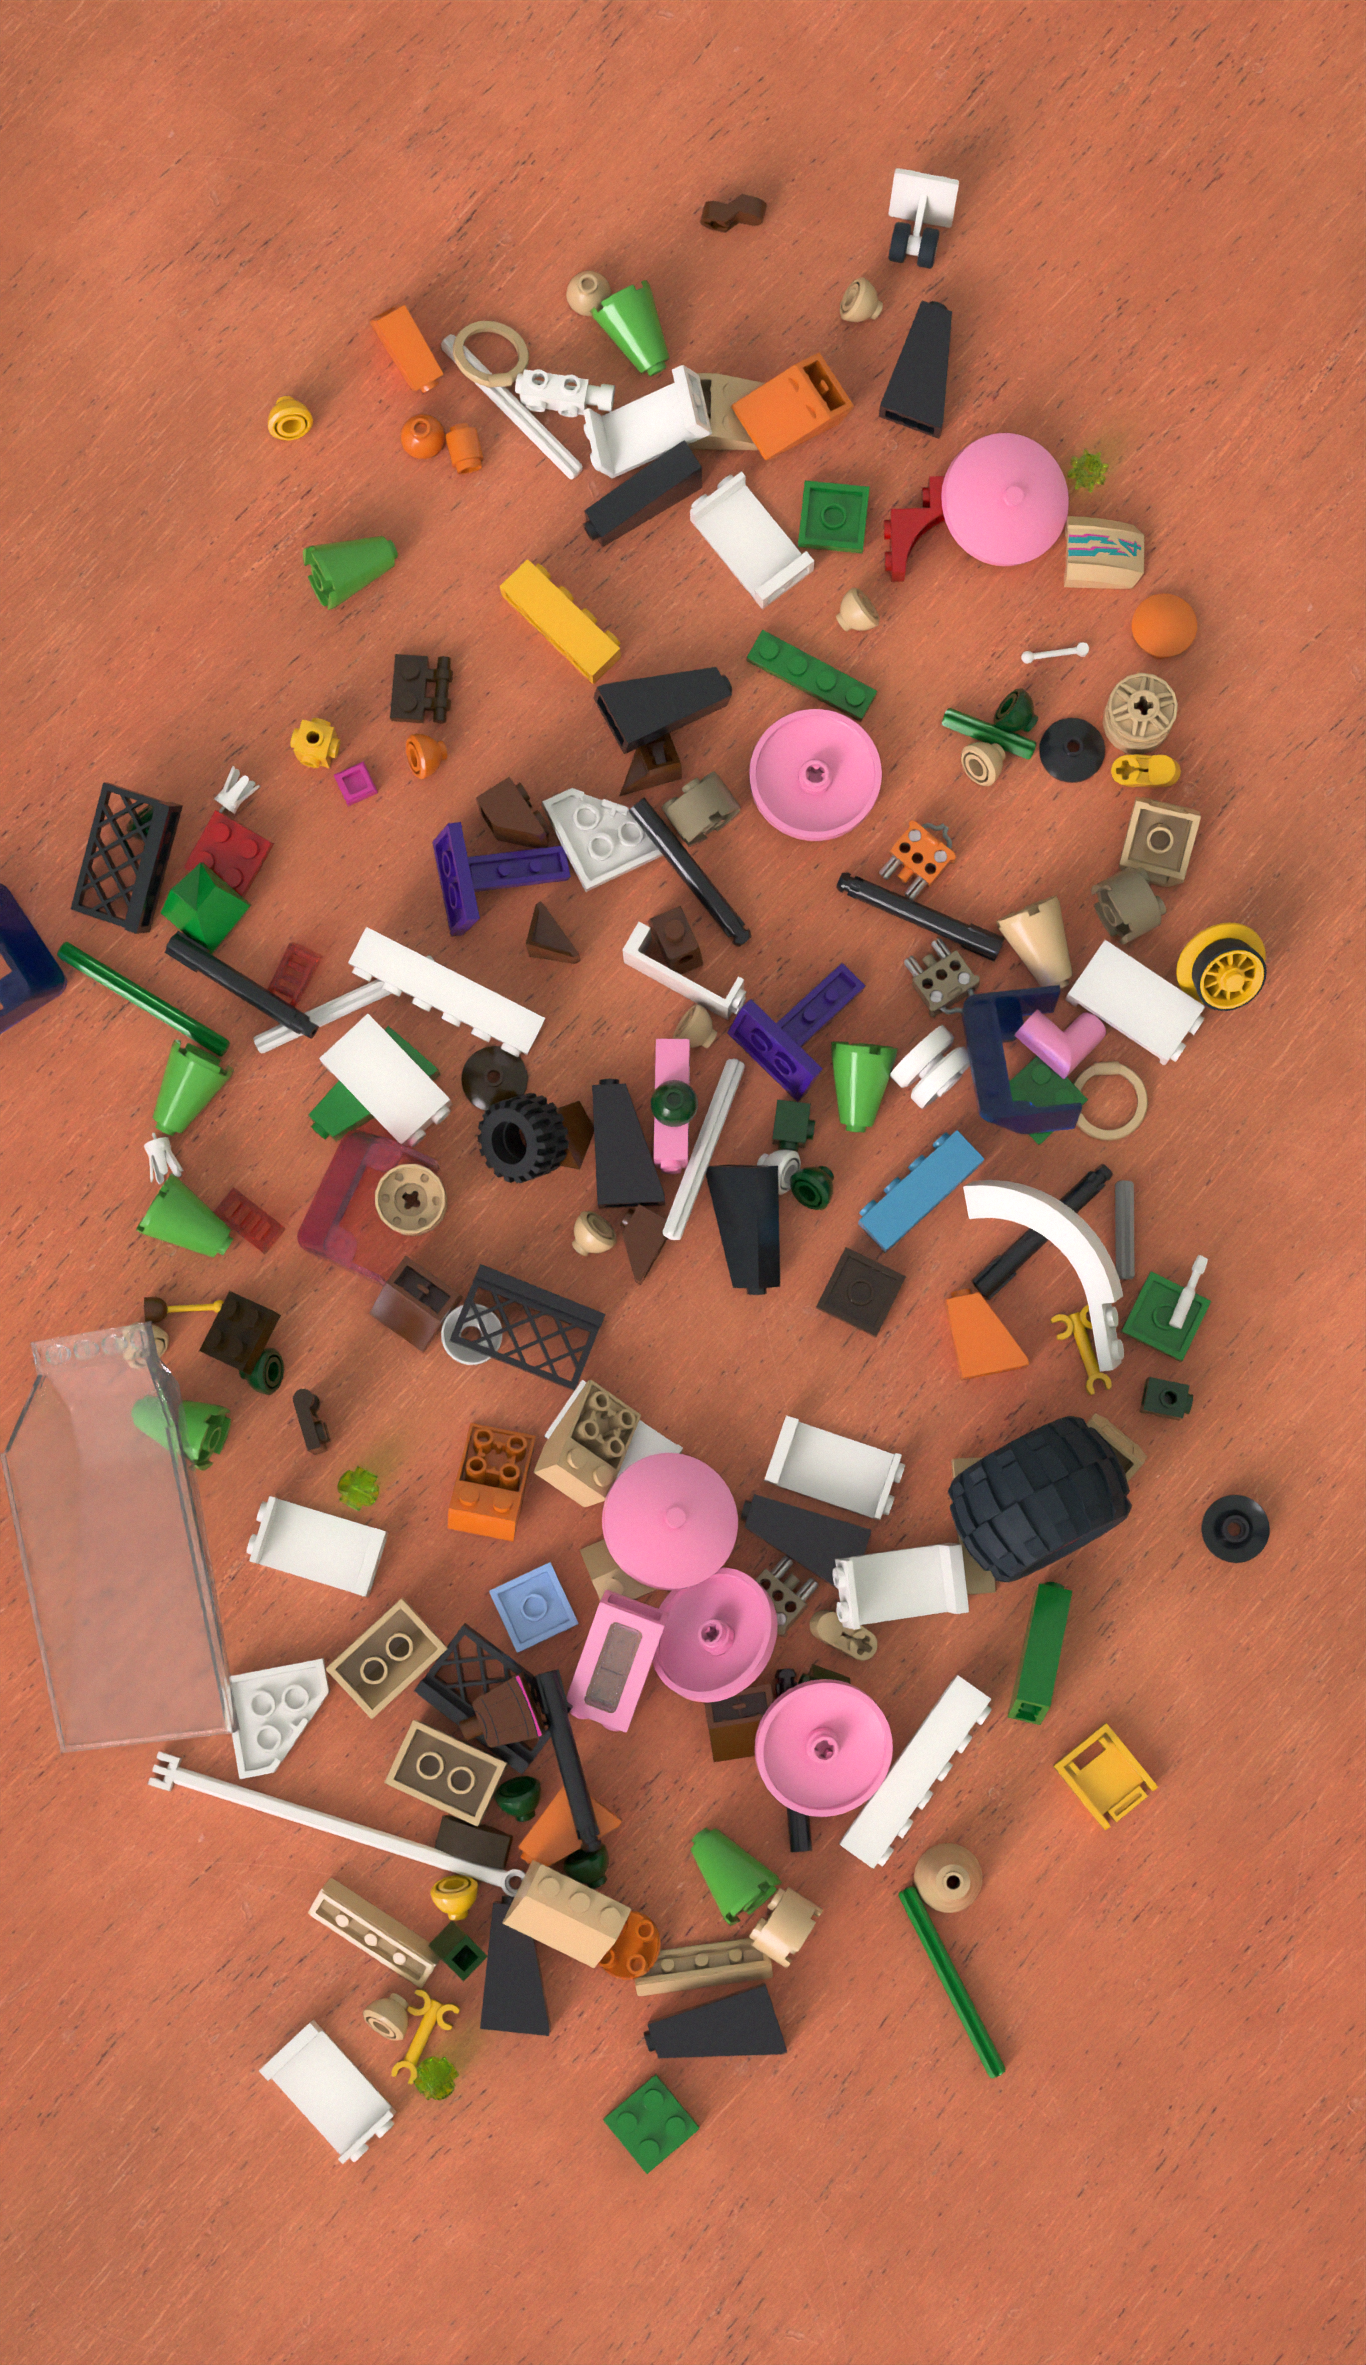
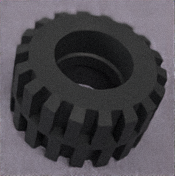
M528 1093L494 1103L490 1106L489 1110L484 1112L482 1115L484 1120L480 1121L478 1129L481 1130V1134L477 1135L478 1142L482 1145V1149L479 1150L481 1156L485 1155L487 1159L485 1164L488 1168H494V1174L497 1177L504 1176V1180L510 1183L514 1181L516 1183H523L551 1173V1171L556 1170L560 1166L559 1162L564 1161L567 1155L564 1149H567L569 1146V1141L565 1139L568 1129L563 1126L562 1121L565 1119L562 1113L557 1114L555 1104L553 1102L547 1104V1098L542 1095L537 1097L535 1093ZM520 1129L524 1133L527 1148L524 1146L521 1140Z

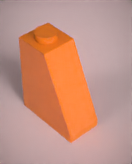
M396 304L369 320V323L411 390L417 391L421 389L422 393L439 384L437 378L444 375L405 304Z
M970 1289L951 1292V1298L946 1299L944 1303L961 1381L1027 1368L1029 1366L1027 1356L979 1292L971 1294Z
M564 1785L518 1846L523 1851L520 1857L528 1864H531L532 1860L548 1867L581 1848V1844H583L582 1839L578 1840ZM590 1796L600 1832L597 1836L600 1838L616 1829L623 1820Z

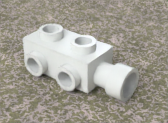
M524 369L523 374L518 373L515 393L520 394L521 403L531 411L544 412L545 409L558 411L560 415L566 417H576L577 414L584 415L583 410L587 408V405L598 406V410L611 412L614 403L615 385L602 383L601 387L589 385L588 379L578 378L575 375L563 376L546 373L540 369L534 371ZM537 377H541L545 381H539L534 379ZM569 382H573L577 386H570L566 384Z

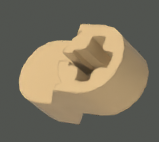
M820 1610L812 1616L810 1621L811 1633L823 1643L849 1657L861 1661L872 1658L876 1653L877 1639L866 1628L860 1626V1629L855 1630L845 1628L842 1622L839 1621L837 1613L829 1610Z

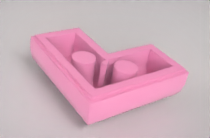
M1037 1009L1014 1036L1062 1079H1065L1103 1040L1106 1035V1029L1098 1017L1091 1013H1082L1063 1032Z

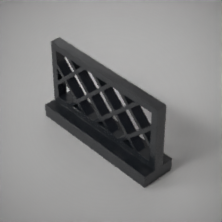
M103 782L71 910L124 927V930L135 934L150 932L183 805L165 802L108 782ZM111 792L119 794L126 806L125 809L114 815L108 805ZM130 798L137 800V802L132 804ZM144 803L155 806L152 819L143 825L135 808ZM129 812L137 829L124 836L116 819ZM110 824L118 840L105 847L100 833L104 826ZM140 833L145 843L142 853L134 856L127 840ZM121 844L128 861L115 867L108 851ZM102 855L110 871L97 878L92 869L94 859ZM131 865L136 874L135 884L126 888L119 872ZM113 876L120 892L108 899L100 883ZM94 887L102 902L93 908L82 905L85 891ZM121 897L124 898L128 906L126 919L117 917L111 906L112 902ZM105 908L106 912L100 911V909Z
M480 1264L449 1341L575 1391L606 1314ZM480 1288L490 1292L496 1306L478 1312L473 1300L477 1289ZM498 1296L505 1298L508 1301L500 1303ZM515 1302L523 1306L527 1318L510 1325L502 1307ZM471 1306L474 1315L466 1318ZM529 1308L540 1313L532 1316ZM498 1309L505 1328L488 1334L481 1316ZM544 1315L554 1318L559 1331L541 1338L534 1320ZM477 1319L484 1337L474 1341L459 1337L463 1324ZM560 1321L570 1324V1326L563 1328ZM530 1322L537 1340L519 1347L512 1329ZM576 1327L590 1332L586 1344L572 1350L565 1332ZM508 1331L515 1349L505 1354L495 1351L490 1338ZM561 1334L568 1353L550 1359L543 1341ZM486 1340L489 1348L479 1345L478 1343H481ZM539 1344L546 1362L534 1367L526 1363L521 1351ZM582 1351L578 1362L574 1354ZM517 1353L520 1361L509 1356ZM570 1356L575 1367L571 1381L559 1377L553 1363ZM549 1366L551 1373L544 1371L541 1368Z
M466 1623L463 1624L447 1646L448 1649L438 1658L414 1690L415 1693L460 1727L459 1721L476 1715L472 1702L467 1699V1686L483 1685L485 1694L490 1691L489 1684L505 1682L512 1678L510 1670L515 1674L524 1672L541 1716L540 1705L532 1678L534 1675ZM465 1635L476 1643L478 1656L461 1658L459 1642ZM483 1649L487 1651L489 1654L484 1655ZM454 1651V1657H455V1658H454V1659H448V1657H449V1656L451 1655V1653ZM497 1659L503 1664L505 1676L488 1678L485 1660ZM479 1661L482 1679L465 1681L462 1663ZM456 1664L458 1682L446 1683L436 1674L442 1665ZM454 1688H460V1693ZM568 1703L569 1707H566L567 1713L573 1708V1705ZM542 1720L544 1726L548 1725L547 1720ZM548 1728L547 1733L539 1737V1741L533 1749L523 1741L489 1747L484 1734L475 1737V1739L522 1775L537 1757L551 1735Z

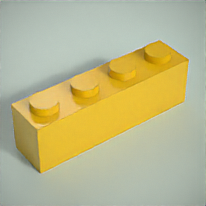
M527 559L500 585L501 595L594 685L621 658V651L618 647L621 645L620 641L609 630L604 633L595 625L598 622L597 619L586 608L580 610L573 603L574 597L565 587L561 585L557 588L549 580L551 575L541 564L537 563L534 566Z

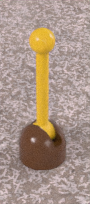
M144 1297L145 1323H159L167 1316V1313L214 1310L218 1313L224 1301L217 1300L213 1304L168 1306L161 1298Z

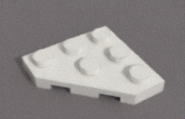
M570 788L542 801L541 805L585 892L663 856L628 812L629 809L626 806L605 799L600 800L574 788Z
M324 1659L222 1678L239 1778L244 1779L276 1772L330 1693Z

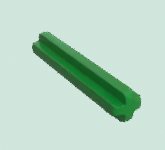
M952 708L946 710L942 719V725L946 728L991 745L997 743L1003 750L1025 759H1030L1036 748V742L1031 739L1002 730L993 724Z

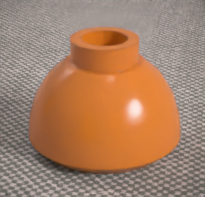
M417 414L404 423L401 429L400 440L402 447L410 456L418 459H428L434 457L442 450L446 434L438 419L428 414Z
M411 734L406 741V755L413 774L421 780L434 774L441 762L447 760V749L443 741H435L432 737L424 734Z

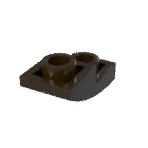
M446 1815L442 1817L435 1848L470 1862L504 1869L513 1835L486 1824L477 1827L454 1816Z

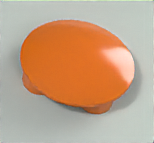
M1156 594L1146 598L1136 608L1131 621L1132 633L1137 644L1144 651L1151 654L1153 658L1164 659L1165 657L1181 654L1192 644L1197 633V619L1191 606L1182 598L1172 594Z
M631 1911L617 1941L599 1961L598 1965L609 1975L622 1980H632L646 1974L654 1966L660 1953L661 1939L655 1923L645 1914Z

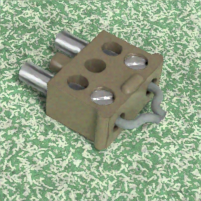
M937 938L931 945L942 960L937 962L932 954L927 955L922 959L928 968L923 971L913 956H910L909 960L906 958L904 964L914 977L912 979V986L929 1008L930 1017H936L942 1012L945 1014L959 1012L963 1016L970 1011L968 1005L974 999V991L979 988L980 977L978 975L974 976L957 950L951 953L942 939ZM956 966L959 970L953 971L951 968ZM942 975L946 978L944 980H939L937 977ZM929 984L932 987L930 989H925L923 986ZM969 995V998L964 1002V1010L959 1007L948 1010L949 1007Z
M784 1556L771 1572L765 1568L756 1579L760 1585L764 1582L771 1583L770 1588L766 1591L775 1606L778 1623L777 1634L784 1638L788 1635V1629L808 1608L805 1601L819 1586L817 1581L814 1582L813 1578H809L795 1594L792 1590L800 1580L792 1573L782 1583L779 1579L793 1564V1561L787 1556ZM783 1593V1599L775 1601V1594ZM789 1604L796 1605L794 1612H787L786 1609Z

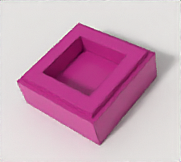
M364 761L334 774L348 807L378 793Z

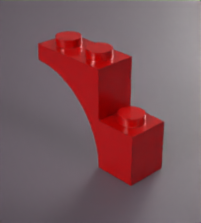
M929 476L928 487L922 488V507L928 508L891 509L889 520H884V540H890V551L884 553L885 571H891V582H904L906 563L916 543L929 530L945 522L941 497L945 476Z

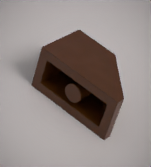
M639 1204L635 1211L632 1209L628 1210L620 1226L625 1228L622 1235L635 1282L642 1285L668 1238L663 1235V1229L667 1220Z

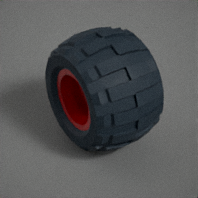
M1074 1416L1063 1417L1043 1425L995 1450L956 1476L948 1490V1494L953 1502L950 1505V1510L955 1528L969 1554L984 1571H991L996 1581L1006 1583L1032 1574L1087 1545L1123 1522L1128 1517L1132 1508L1127 1497L1130 1490L1124 1469L1110 1444L1095 1428H1088L1083 1418Z

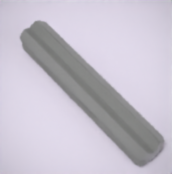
M1127 1180L1117 1181L1115 1184L1116 1271L1121 1280L1133 1279L1135 1276L1134 1183Z

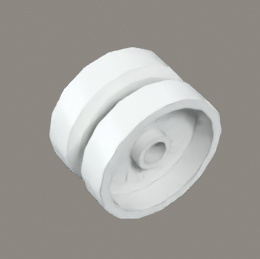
M943 1025L925 1037L890 1073V1077L901 1088L908 1087L921 1078L911 1093V1099L921 1109L926 1108L953 1087L975 1060L964 1046L955 1048L948 1055L943 1056L952 1046L954 1036Z

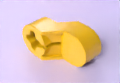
M1134 754L1117 758L1112 765L1111 773L1113 779L1125 787L1160 788L1175 784L1180 777L1181 770L1177 761L1167 755Z

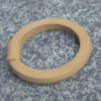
M479 321L469 324L457 334L453 343V356L460 371L471 381L487 388L511 386L517 380L518 373L523 374L524 369H527L529 353L524 340L516 331L502 323ZM480 332H493L502 335L514 345L518 354V363L507 373H483L467 361L463 351L465 341L470 336Z
M1119 1061L1094 1062L1093 1065L1083 1070L1077 1076L1073 1084L1081 1092L1083 1085L1093 1076L1121 1075L1135 1089L1137 1095L1135 1115L1125 1126L1115 1130H1103L1091 1125L1084 1118L1080 1108L1072 1115V1118L1084 1133L1093 1138L1108 1141L1124 1138L1140 1126L1146 1115L1148 1095L1145 1085L1132 1069L1120 1064Z

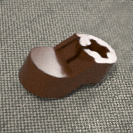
M741 194L729 204L708 201L704 204L700 223L708 229L726 233L738 223L759 226L763 223L767 204L757 197Z

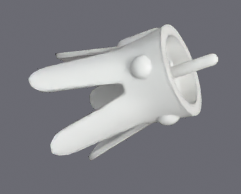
M232 766L223 789L214 798L223 805L219 812L222 813L227 808L235 814L240 804L261 786H255V782L249 781L248 776H242L237 782L240 771Z
M152 1133L154 1140L144 1145L149 1156L150 1182L153 1181L154 1168L158 1184L163 1183L164 1175L168 1172L167 1163L173 1174L181 1177L180 1171L183 1172L184 1170L171 1151L169 1138L162 1137L157 1139L156 1134Z

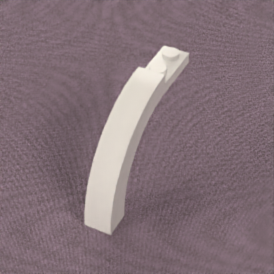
M1000 1180L972 1181L963 1186L969 1219L998 1218L1017 1222L1039 1232L1062 1251L1075 1268L1086 1293L1100 1372L1110 1371L1119 1366L1124 1358V1347L1122 1341L1117 1338L1118 1312L1116 1307H1112V1303L1123 1297V1292L1114 1263L1092 1228L1070 1207L1055 1197L1024 1184Z

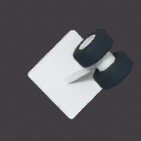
M899 168L895 170L889 216L915 221L913 235H911L910 224L896 222L889 250L890 261L903 263L906 254L918 256L917 265L919 267L928 269L933 267L940 232L938 229L926 227L921 237L922 224L927 223L947 228L952 226L959 187L958 180Z

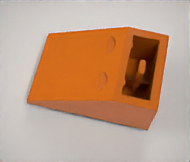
M820 352L794 364L731 406L766 461L839 425L855 407Z
M470 1423L449 1505L448 1529L514 1542L536 1436Z

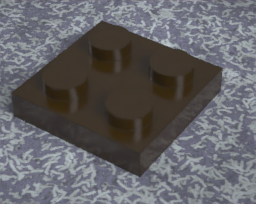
M845 1247L816 1308L876 1338L906 1276Z
M229 1291L199 1351L251 1375L281 1315Z

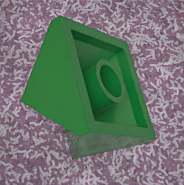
M200 862L170 890L160 913L186 936L210 950V954H213L252 905L203 862Z

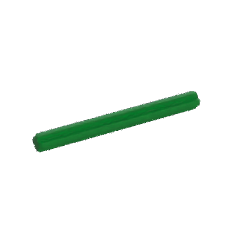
M64 942L60 947L57 956L61 960L218 1056H223L227 1052L230 1042L223 1036L69 942Z
M910 1886L901 1890L898 1896L988 2076L996 2078L1002 2075L1006 2068L915 1887Z

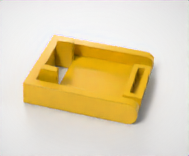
M1107 1723L1100 1726L1053 1765L1055 1770L1105 1831L1111 1827L1107 1819L1102 1816L1105 1812H1108L1112 1819L1117 1822L1148 1797L1139 1786L1143 1781L1152 1792L1158 1788L1156 1783ZM1097 1740L1105 1750L1079 1770L1072 1760Z

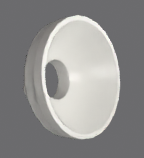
M475 1304L478 1312L488 1309L485 1306ZM462 1305L452 1310L446 1317L441 1330V1340L444 1349L454 1360L466 1365H478L491 1358L449 1341L462 1310ZM471 1306L466 1318L474 1315ZM493 1312L481 1316L488 1334L502 1329L499 1319ZM477 1319L464 1323L459 1337H461L462 1331L466 1327L472 1326L480 1331L481 1337H484ZM502 1334L490 1338L495 1351H498L501 1345ZM486 1340L481 1343H478L479 1345L489 1348Z

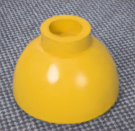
M290 396L280 397L271 409L268 417L269 432L280 440L298 439L307 434L313 425V418L308 408Z
M464 1875L448 1876L437 1881L430 1890L431 1897L435 1905L442 1912L448 1914L450 1920H462L469 1915L468 1910L473 1906L477 1898L478 1883L475 1879Z

